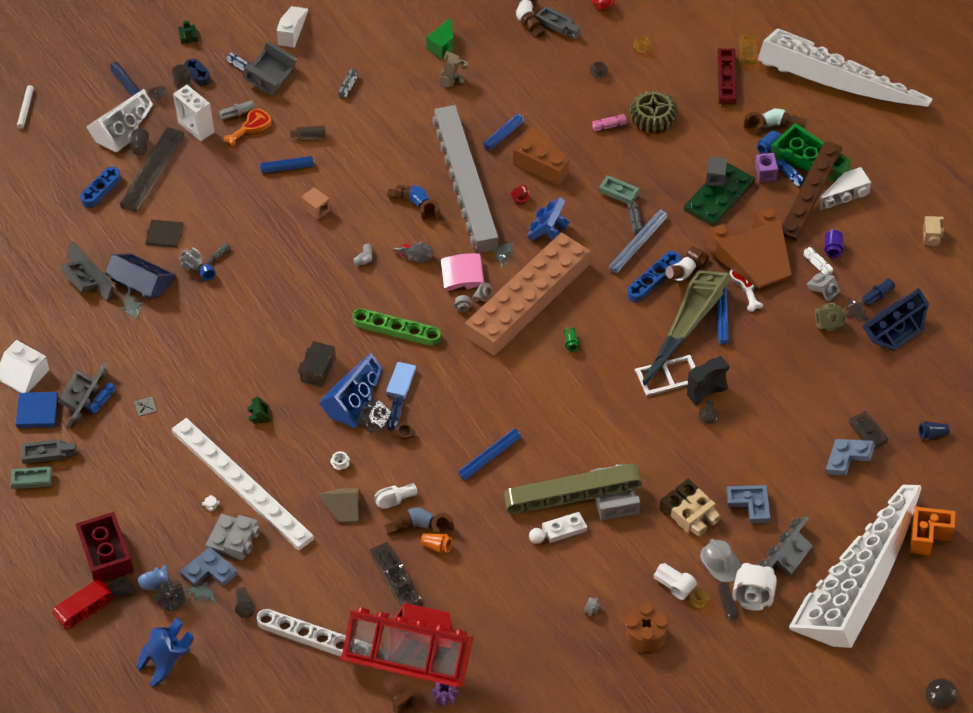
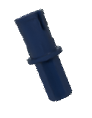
M887 278L880 285L874 286L870 292L862 297L863 304L870 306L878 299H883L886 293L895 288L893 280Z

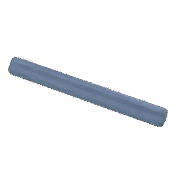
M661 209L651 218L609 265L610 272L616 274L667 218L666 211Z

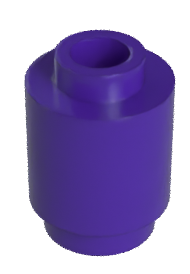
M830 230L825 234L824 250L828 257L837 258L843 252V233L838 230Z

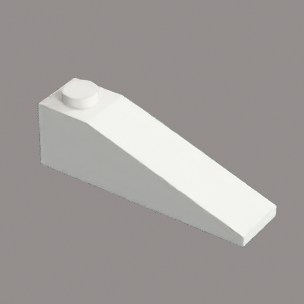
M143 89L92 122L86 128L95 142L117 152L129 144L132 135L139 128L138 125L145 118L153 103Z

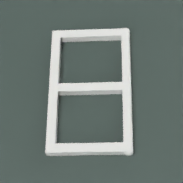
M691 355L668 360L663 364L662 368L670 384L669 386L649 390L647 385H643L642 381L644 378L641 372L649 370L652 365L635 369L646 397L688 386V381L674 384L667 365L687 360L691 369H693L695 365Z

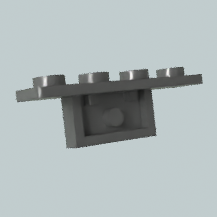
M71 242L67 258L72 263L63 264L61 271L80 292L97 290L105 300H110L114 289L112 282L75 242Z
M104 361L94 379L79 370L75 371L58 400L59 403L74 411L66 425L70 428L73 422L77 424L81 418L82 413H80L81 408L86 409L91 400L88 396L90 393L94 395L99 387L97 381L98 379L102 380L108 370L105 367L108 362Z
M807 516L796 517L789 524L790 529L779 537L778 540L780 542L768 551L769 556L767 559L762 560L758 566L772 567L775 563L787 576L792 574L812 548V545L799 533L809 518Z

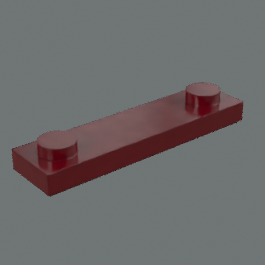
M718 48V104H736L735 48Z

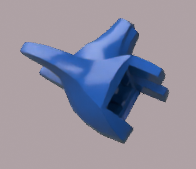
M175 618L169 628H153L149 641L143 646L137 663L138 670H142L150 659L157 666L150 685L153 687L165 680L171 672L175 661L190 651L189 647L194 640V636L190 631L186 632L181 641L176 638L183 626L179 618Z

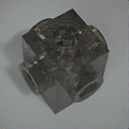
M378 399L367 402L361 408L362 412L357 422L369 433H373L383 429L388 423L391 411Z
M171 580L164 581L159 584L160 587L155 588L157 593L154 595L155 602L164 611L177 610L180 608L179 605L187 603L182 584L179 580L171 582Z

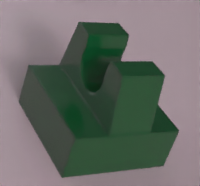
M189 20L182 21L183 26L178 27L181 44L197 42L196 26L190 25Z
M258 396L251 399L252 405L247 410L253 415L249 416V420L252 423L260 421L267 423L270 421L269 404Z

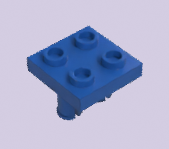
M559 197L555 201L551 200L546 207H541L535 214L537 218L529 226L530 231L527 238L533 241L545 234L554 240L560 234L553 227L554 224L560 227L561 230H565L570 223L569 220L560 214L565 200Z

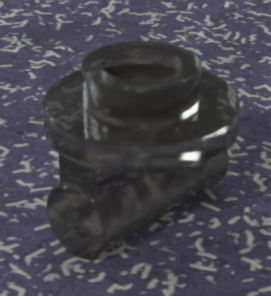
M708 400L706 407L699 411L700 421L706 424H712L718 419V412L713 408L714 402L712 400Z

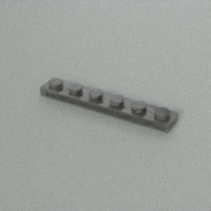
M169 127L166 128L121 200V208L138 212L183 139V131Z

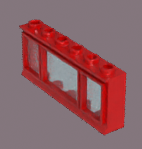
M358 607L357 610H350L340 660L454 687H464L473 637L468 636L467 631L455 629V632L447 631L448 627L435 625V628L428 627V622L416 620V623L408 622L409 618L396 616V619L389 618L388 613L378 611L375 615L369 613L370 609Z

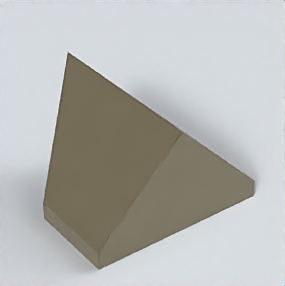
M338 488L318 494L339 524L359 523V488Z

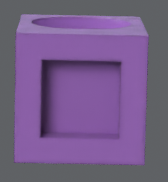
M774 153L756 155L755 169L758 182L777 181L778 167Z

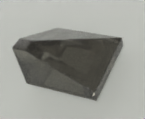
M125 576L107 585L114 595H133L136 593L131 581Z

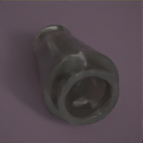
M244 587L238 588L235 591V612L241 618H248L254 614L255 605L247 589Z

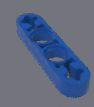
M670 251L662 256L628 287V299L631 302L637 303L649 295L668 278L666 276L668 264L671 266L681 261L680 254ZM657 269H663L665 272L663 274H658L655 271ZM651 280L653 283L650 285H646L643 283V281Z

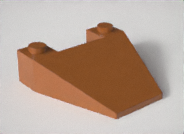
M772 208L756 212L752 230L734 236L724 224L707 229L705 246L711 254L760 289L791 278L781 219Z

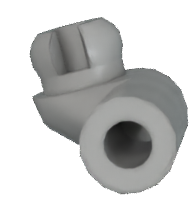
M364 244L363 252L354 258L353 261L356 266L365 265L372 261L371 244Z

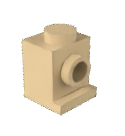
M925 216L923 224L924 245L939 246L940 238L944 236V227H942L944 217Z

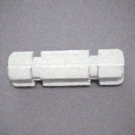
M811 247L804 250L803 255L823 274L830 275L833 273V267L830 264H826L827 262L818 253H815V250Z

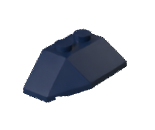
M918 288L867 320L863 325V329L872 343L894 351L923 330L929 302L921 289Z

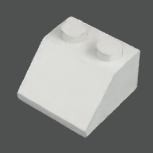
M16 340L3 354L0 362V382L19 393H28L49 371L46 356Z

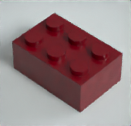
M115 512L75 524L93 581L102 580V582L134 572Z

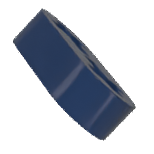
M197 59L185 61V73L197 85L205 86L210 82V72Z

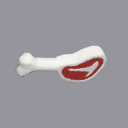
M731 269V282L741 287L747 295L749 301L747 310L754 312L755 309H761L763 304L756 300L753 293L756 286Z

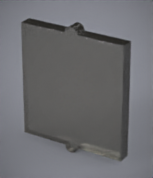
M151 220L145 244L177 248L179 239L182 237L183 222Z

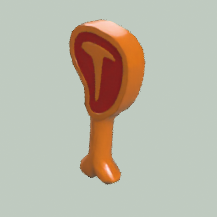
M258 108L251 110L247 114V121L243 123L242 127L235 133L224 136L223 142L235 146L236 140L244 134H256L266 130L271 126V117L264 110Z

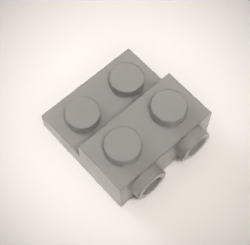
M221 514L205 547L206 549L211 547L219 554L243 561L246 554H249L251 551L253 539L259 535L260 527L256 519L242 515L234 518Z

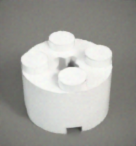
M749 563L742 564L736 573L732 593L735 602L737 599L741 607L754 611L763 610L767 605L770 607L773 604L777 583L773 568Z

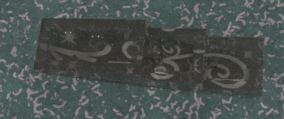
M385 542L369 549L381 575L399 605L402 606L406 603L422 606V598L415 590L413 581L404 570L403 563L389 543Z

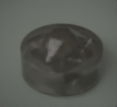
M157 86L150 89L148 93L150 98L161 99L167 91L165 86Z

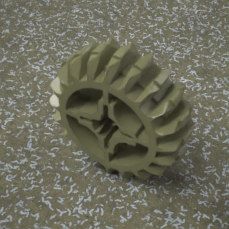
M653 89L649 93L645 90L644 94L639 93L638 97H634L629 110L635 127L639 126L640 130L646 129L647 133L650 130H653L654 133L656 130L662 132L663 128L668 130L676 121L678 113L676 101L672 99V96H668L667 93L661 94L660 90L654 92Z

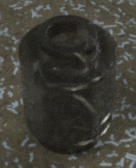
M176 65L173 67L172 78L174 86L178 90L186 85L190 86L189 68L186 65Z
M136 129L131 133L130 149L134 155H145L149 146V133L143 129Z

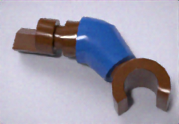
M397 185L396 189L388 190L387 196L405 197V199L413 202L420 209L422 220L426 219L425 215L428 212H434L435 217L439 220L441 219L438 202L429 199L425 189L412 185V187L407 186L405 188L404 185Z

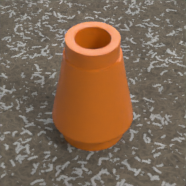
M424 533L421 537V545L441 554L448 553L452 547V538L448 537L447 534Z

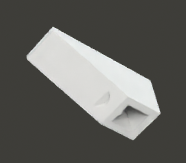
M859 167L844 172L820 196L819 210L831 208L835 205L847 203L850 200L868 195L871 182L863 169Z

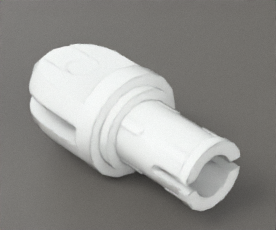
M412 483L400 488L394 485L381 489L375 494L374 501L382 509L399 505L403 499L418 494L416 485Z

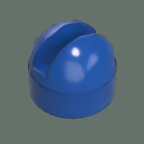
M205 264L200 268V275L203 280L209 281L215 277L216 272L211 265Z

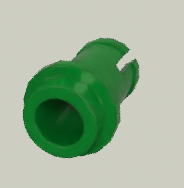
M570 327L571 333H569L568 328L564 330L565 348L570 352L578 350L580 342L577 340L576 329Z

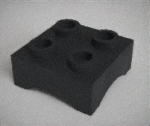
M721 355L708 360L699 367H694L688 372L687 396L695 406L700 404L706 396L728 389L726 373L729 370V364Z

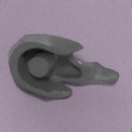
M422 241L418 244H413L410 248H393V251L404 253L408 257V261L426 263L433 256V248Z

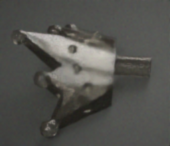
M848 298L846 309L849 312L846 314V317L853 315L856 320H869L870 318L864 315L867 310H862L866 301L855 304L857 300L851 302L850 298Z

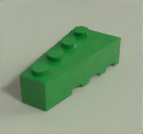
M794 123L771 145V153H774L776 160L783 158L788 162L787 164L809 172L824 142ZM840 153L827 180L835 182L844 172L850 171L851 160Z

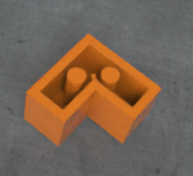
M914 507L910 554L930 556L933 539L952 541L955 528V511Z

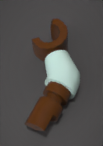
M772 109L762 115L758 112H750L745 116L744 128H748L752 124L757 125L756 134L759 135L763 131V126L789 125L791 127L796 123L805 128L807 119L795 115L791 117L783 109Z

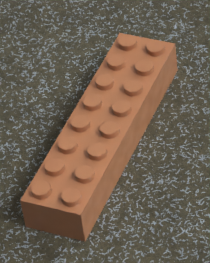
M561 232L465 322V337L495 356L590 265V250Z

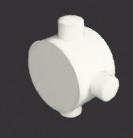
M212 495L207 497L205 502H202V506H205L209 511L215 510L217 505H220V501H217Z

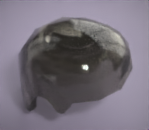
M945 678L935 679L926 687L925 698L928 704L935 709L948 710L952 705L957 704L958 690L953 682Z

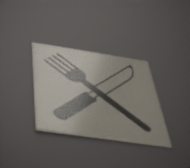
M152 396L134 401L138 416L157 411Z

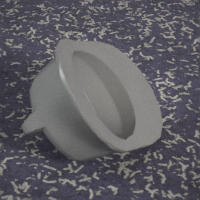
M711 539L709 544L703 547L700 552L702 563L716 580L727 583L735 580L736 573L741 568V564L728 543L722 540Z

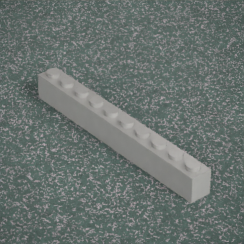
M452 105L434 109L435 116L432 117L433 126L437 127V138L442 141L440 143L441 151L446 154L444 159L446 166L450 167L448 169L450 179H454L453 189L455 193L458 192L457 201L458 205L462 206L463 220H467L465 224L467 233H471V246H475L477 253L499 249L498 235L456 106Z

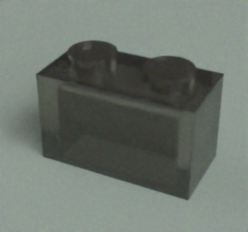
M313 341L311 347H308L306 350L304 361L300 362L298 367L301 382L323 387L336 359L334 346Z

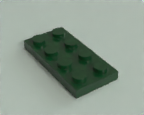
M727 163L724 187L706 185L705 183L684 205V211L714 227L755 183V177Z

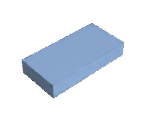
M397 362L386 390V395L405 399L416 372V366Z

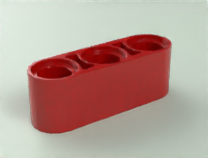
M96 580L59 603L54 608L53 615L65 629H70L108 605L114 595L102 580Z

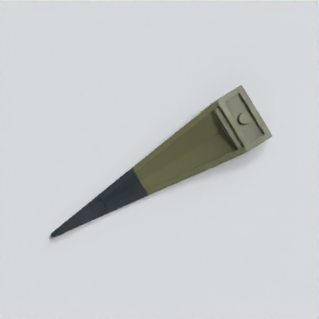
M699 270L689 282L668 336L642 381L644 386L723 295V289L732 279L729 273Z

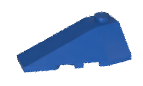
M372 353L368 354L319 402L331 419L355 428L367 415L368 410L366 408L368 402L372 400L373 388L377 385L382 371L381 365Z

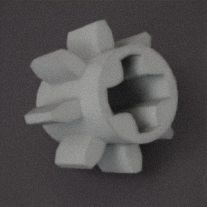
M194 247L191 251L186 248L179 257V260L182 261L180 263L181 267L187 271L190 268L196 270L202 262L200 252Z

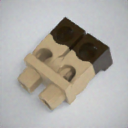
M689 478L678 485L675 490L673 489L660 499L659 510L664 515L668 514L680 527L684 528L687 534L693 532L700 537L707 529L703 522L707 520L711 525H715L720 520V514L715 510L716 503L710 500Z

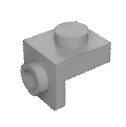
M818 273L807 283L809 290L822 292L826 301L832 300L840 292L835 276Z

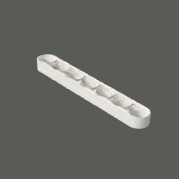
M263 609L257 614L258 626L265 631L338 656L342 655L343 649H338L336 644L345 642L346 635L270 609ZM264 616H270L272 618V620L269 623L261 622V619ZM284 622L291 625L285 630L279 627ZM301 629L309 630L306 636H300L298 632ZM325 635L328 637V640L321 643L317 641V638ZM355 639L352 653H355L359 648H363L366 650L364 655L370 656L372 644ZM379 647L378 655H383L385 657L384 660L389 661L388 652Z

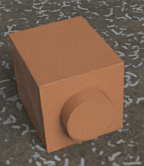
M315 187L304 193L301 197L302 209L316 220H319L331 210L330 199Z

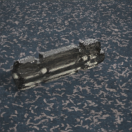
M727 582L718 584V591L721 595L720 598L726 611L727 619H737L738 612L735 608L729 584Z

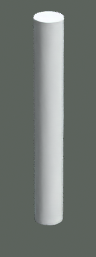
M31 85L27 86L17 123L19 129H23L34 90V87Z

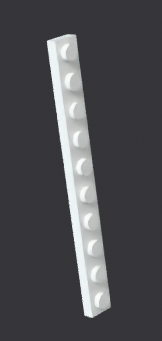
M185 418L171 429L172 433L298 551L314 540L312 533L191 421Z

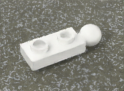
M576 512L542 523V529L534 528L530 531L529 539L534 544H540L547 537L549 542L552 543L587 532V525L580 512Z

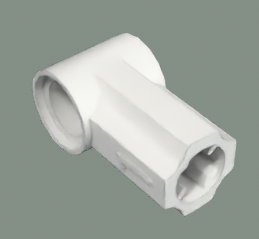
M661 563L654 574V579L670 588L672 594L680 600H685L697 586V581L693 576L688 573L681 574L665 563Z

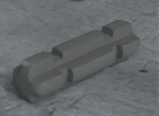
M349 70L348 75H346L337 91L339 97H347L355 82L354 80L358 77L357 70Z
M630 202L628 203L630 222L633 233L637 234L643 227L637 203Z

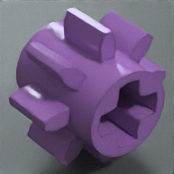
M436 682V688L432 689V696H435V703L439 702L445 707L450 703L454 704V697H458V690L454 686Z

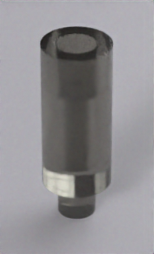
M297 127V130L290 131V137H297V140L326 139V127Z

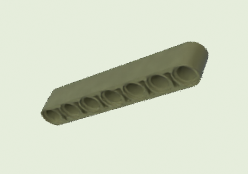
M627 464L509 488L504 492L507 512L519 514L637 490L642 486V480L638 466L636 464Z

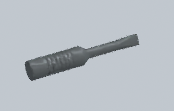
M226 242L203 265L210 264L212 261L219 259L231 248L230 244Z

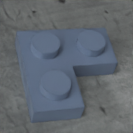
M835 439L826 467L827 475L846 476L851 460L870 461L875 447L874 442Z
M767 485L727 486L728 507H748L750 523H770Z
M209 547L180 571V575L193 587H196L209 575L221 586H225L238 575L237 569Z

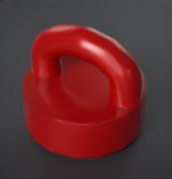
M525 184L510 191L512 199L517 204L525 203L530 197ZM525 193V197L523 199H518L519 196Z

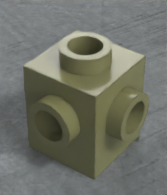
M826 303L824 307L815 308L816 325L820 329L826 328L827 331L838 330V327L843 326V321H845V312L835 303Z

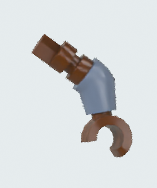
M417 507L408 509V512L403 513L401 517L399 515L392 517L393 522L384 525L387 534L404 529L403 526H418L426 529L431 527L433 534H440L438 527L441 525L448 526L450 530L454 529L453 519L449 514L439 513L434 516L423 508Z

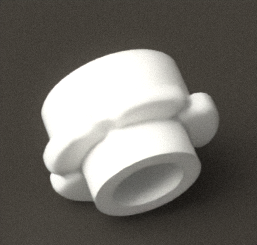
M336 452L333 454L330 462L334 469L341 470L349 466L350 458L344 452Z

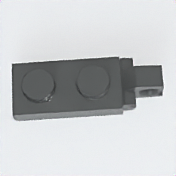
M545 6L535 15V18L540 23L561 34H568L575 39L580 36V27L576 26L573 19L548 6Z
M61 439L22 444L23 464L62 460L77 455L76 443H66L61 441Z

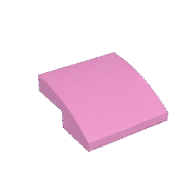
M460 254L441 259L444 288L447 292L462 286L469 290L484 283L480 254Z

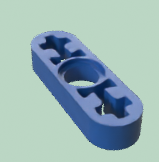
M116 167L106 168L81 193V203L84 207L92 208L96 206L119 183L121 179L119 169ZM99 185L105 186V188L101 190L96 189V187Z

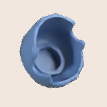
M163 565L161 569L156 567L154 571L142 574L138 578L139 586L150 591L163 588L169 580L166 565Z

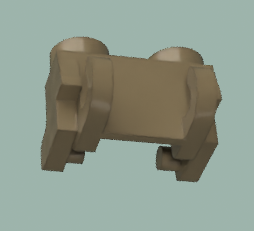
M446 52L444 57L446 61L445 69L441 70L439 76L442 78L441 84L444 87H451L455 84V79H459L458 83L462 84L465 78L458 74L459 67L462 64V69H467L468 62L460 59L458 55Z

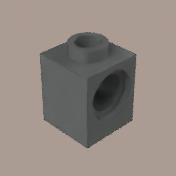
M709 157L706 185L724 187L727 158Z

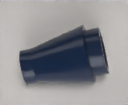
M924 421L918 427L919 437L927 441L948 435L949 426L948 424Z

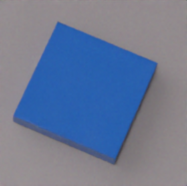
M58 392L19 393L16 427H56Z

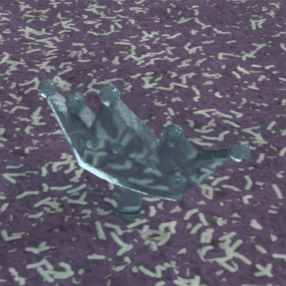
M513 242L500 245L499 249H492V252L497 253L496 259L501 264V267L504 266L503 260L508 258L506 255L514 252V250L509 249L512 248L511 244Z
M129 289L123 299L125 306L119 309L120 311L126 310L128 315L139 318L136 313L140 312V310L136 309L143 305V303L133 301L136 297L130 296L131 289Z
M207 582L203 586L195 585L183 591V594H195V600L205 596V600L210 598L214 603L217 602L214 599L212 590L206 588Z

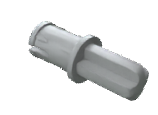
M250 100L219 111V115L222 120L235 116L240 117V115L250 112L255 107L253 101Z

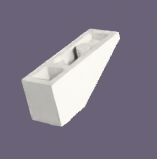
M291 6L282 16L276 30L278 45L295 48L308 9Z

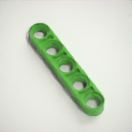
M357 309L352 315L354 325L359 328L429 346H435L441 342L440 330L430 325L366 309ZM358 316L366 317L363 321H359L356 318ZM377 320H382L384 322L382 325L374 324V322ZM396 324L402 326L399 330L392 329V326ZM412 329H417L420 331L418 334L410 333ZM429 334H436L437 338L430 339L427 336Z

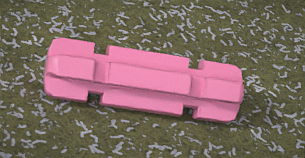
M621 114L617 118L613 116L601 119L602 121L596 120L592 122V127L594 131L602 130L601 128L609 129L617 127L618 124L620 126L626 125L627 118L625 114Z

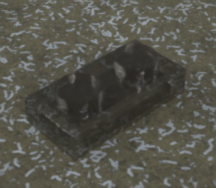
M867 411L850 418L849 424L862 440L873 441L874 449L888 443V437Z

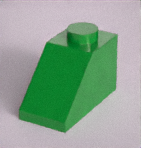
M450 18L426 37L427 50L441 59L445 57L446 52L452 53L454 50L453 28Z

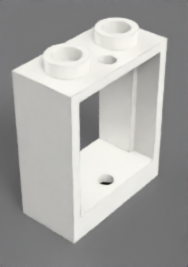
M188 85L175 92L173 96L178 123L200 142L214 133L210 103Z

